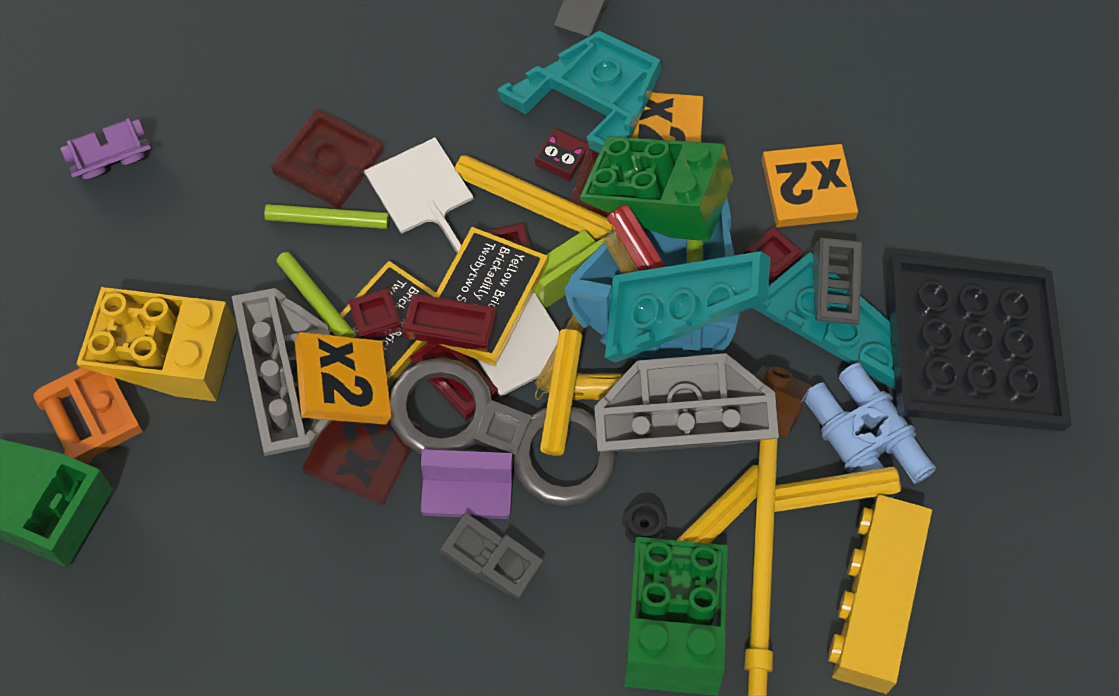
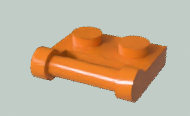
M79 368L42 386L33 395L38 408L45 410L65 450L63 454L85 464H89L93 457L143 432L116 379L113 377ZM71 394L92 436L80 441L61 403L65 397Z

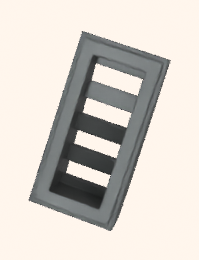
M820 238L814 245L815 321L858 325L860 323L862 242ZM829 259L845 261V266L829 265ZM828 274L846 275V281L828 279ZM828 288L847 290V296L828 294ZM827 303L847 305L848 313L828 311Z

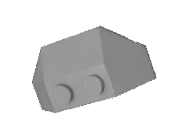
M276 288L232 296L264 456L310 447L332 420L301 418L295 338L299 332L329 335L328 326L301 306L288 300L286 295Z
M726 353L636 361L606 396L594 406L598 452H641L726 446L779 438L775 392Z

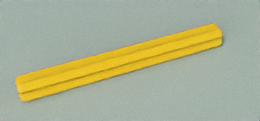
M462 155L456 163L454 170L458 172L462 180L575 231L582 232L586 230L595 240L599 241L601 240L600 236L602 238L607 237L613 231L610 224H604L609 223L606 217L472 157Z

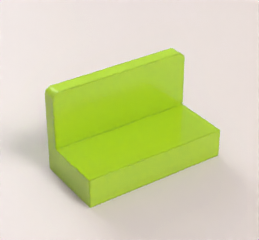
M583 230L546 254L548 256V264L534 290V293L545 309L565 296V288L570 281V276L604 243L602 239L596 242L586 230Z

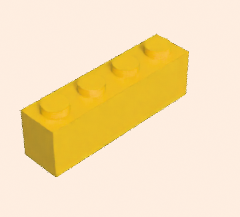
M878 494L871 508H863L857 528V533L864 535L861 550L854 548L847 572L848 575L854 576V582L851 592L844 591L838 610V617L845 619L842 635L834 634L828 654V661L835 663L832 674L833 679L883 694H887L896 684L932 509Z

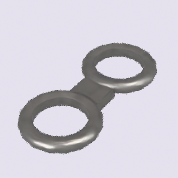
M445 358L420 361L404 371L392 388L389 400L392 428L405 445L421 455L422 449L467 451L475 445L492 452L512 453L515 475L526 491L544 503L564 507L586 503L604 490L613 475L616 453L597 451L595 416L582 408L571 407L569 426H575L585 432L595 444L598 456L597 466L591 477L581 484L562 487L552 485L542 479L532 467L529 455L532 441L538 433L543 431L547 408H543L531 416L492 401L489 387L477 371L461 361ZM437 377L454 379L465 386L473 397L476 409L474 418L467 429L456 436L442 439L427 436L417 430L409 420L406 409L408 397L414 388L427 379Z

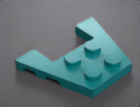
M598 31L559 53L558 61L544 69L536 66L526 72V79L514 86H511L508 82L497 90L501 102L524 114H527L552 89L604 114L607 117L587 136L589 148L600 153L607 137L631 138L662 72L660 59L602 31Z

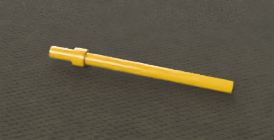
M778 438L760 441L750 649L745 650L744 670L749 671L748 696H767V675L773 669V651L769 650Z

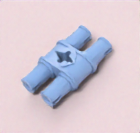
M859 362L847 367L838 377L859 406L856 410L844 412L824 382L810 388L805 402L822 425L821 436L823 440L830 442L844 462L846 472L856 473L884 468L878 460L884 453H892L913 484L923 481L935 471V465L914 438L916 436L915 427L908 425L903 416H898L897 408L892 403L893 397L891 394L886 393V391L880 392ZM861 429H863L866 432V434H860ZM871 431H874V432L877 431L876 436H874V435L871 433ZM895 493V494H889V495H883V496H887V497L892 498V497H894L897 493Z

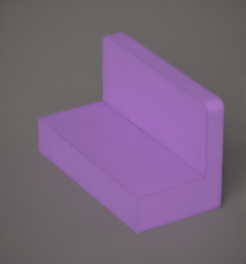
M422 449V515L462 517L466 512L473 518L508 519L510 517L513 475L512 453Z

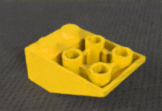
M101 287L76 364L78 367L175 397L217 402L236 334L237 323L226 302Z

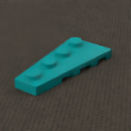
M760 251L613 275L605 358L614 363L768 301L771 257Z
M811 252L768 287V301L751 307L851 365L859 362L868 375L896 390L891 322L860 296V323L858 325L815 321L813 254ZM828 274V279L843 281L836 274ZM828 288V294L847 296V290ZM827 303L828 311L848 313L847 305Z

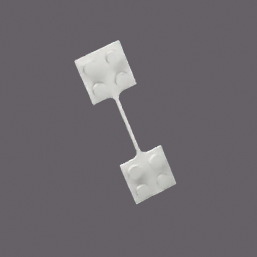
M436 138L364 170V174L401 234L423 223L434 222L441 227L454 250L458 253L462 245L445 220V216L449 211L473 200V196L458 172L454 170L455 167ZM534 292L496 367L479 361L490 381L498 388L500 397L537 379L557 345L559 330Z

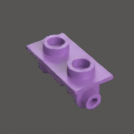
M128 118L102 128L108 142L103 145L99 144L95 132L68 140V145L60 149L67 163L71 161L76 163V165L70 167L72 178L82 175L83 179H89L106 171L105 165L119 160L122 165H126L145 157L143 151L151 148L147 139L139 141L137 138L144 135L139 119L130 122Z

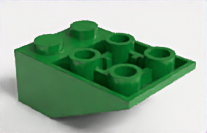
M607 137L580 195V199L582 202L609 213L623 205H628L642 227L669 238L710 242L733 182L725 144Z
M0 439V539L68 568L114 489L97 468L58 452Z
M636 537L624 687L718 696L725 668L727 545Z

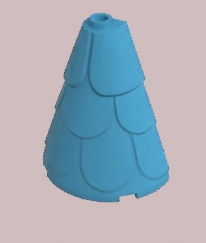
M728 198L725 200L710 242L703 241V261L735 256L730 235L731 213ZM642 227L666 267L686 264L687 239L669 238ZM603 243L570 276V281L565 288V295L577 321L583 328L590 325L602 335L600 342L606 345L609 311L612 301L613 275L622 273L611 253H609L610 250L608 251ZM740 312L638 353L630 358L640 361L701 356L712 352L719 354L733 339L740 318Z

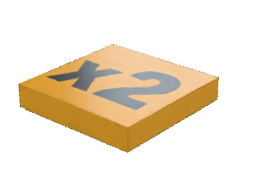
M652 92L631 138L701 142L703 96Z
M842 144L763 152L761 160L776 228L856 219L858 208Z
M299 332L295 338L301 418L386 425L391 419L383 342Z

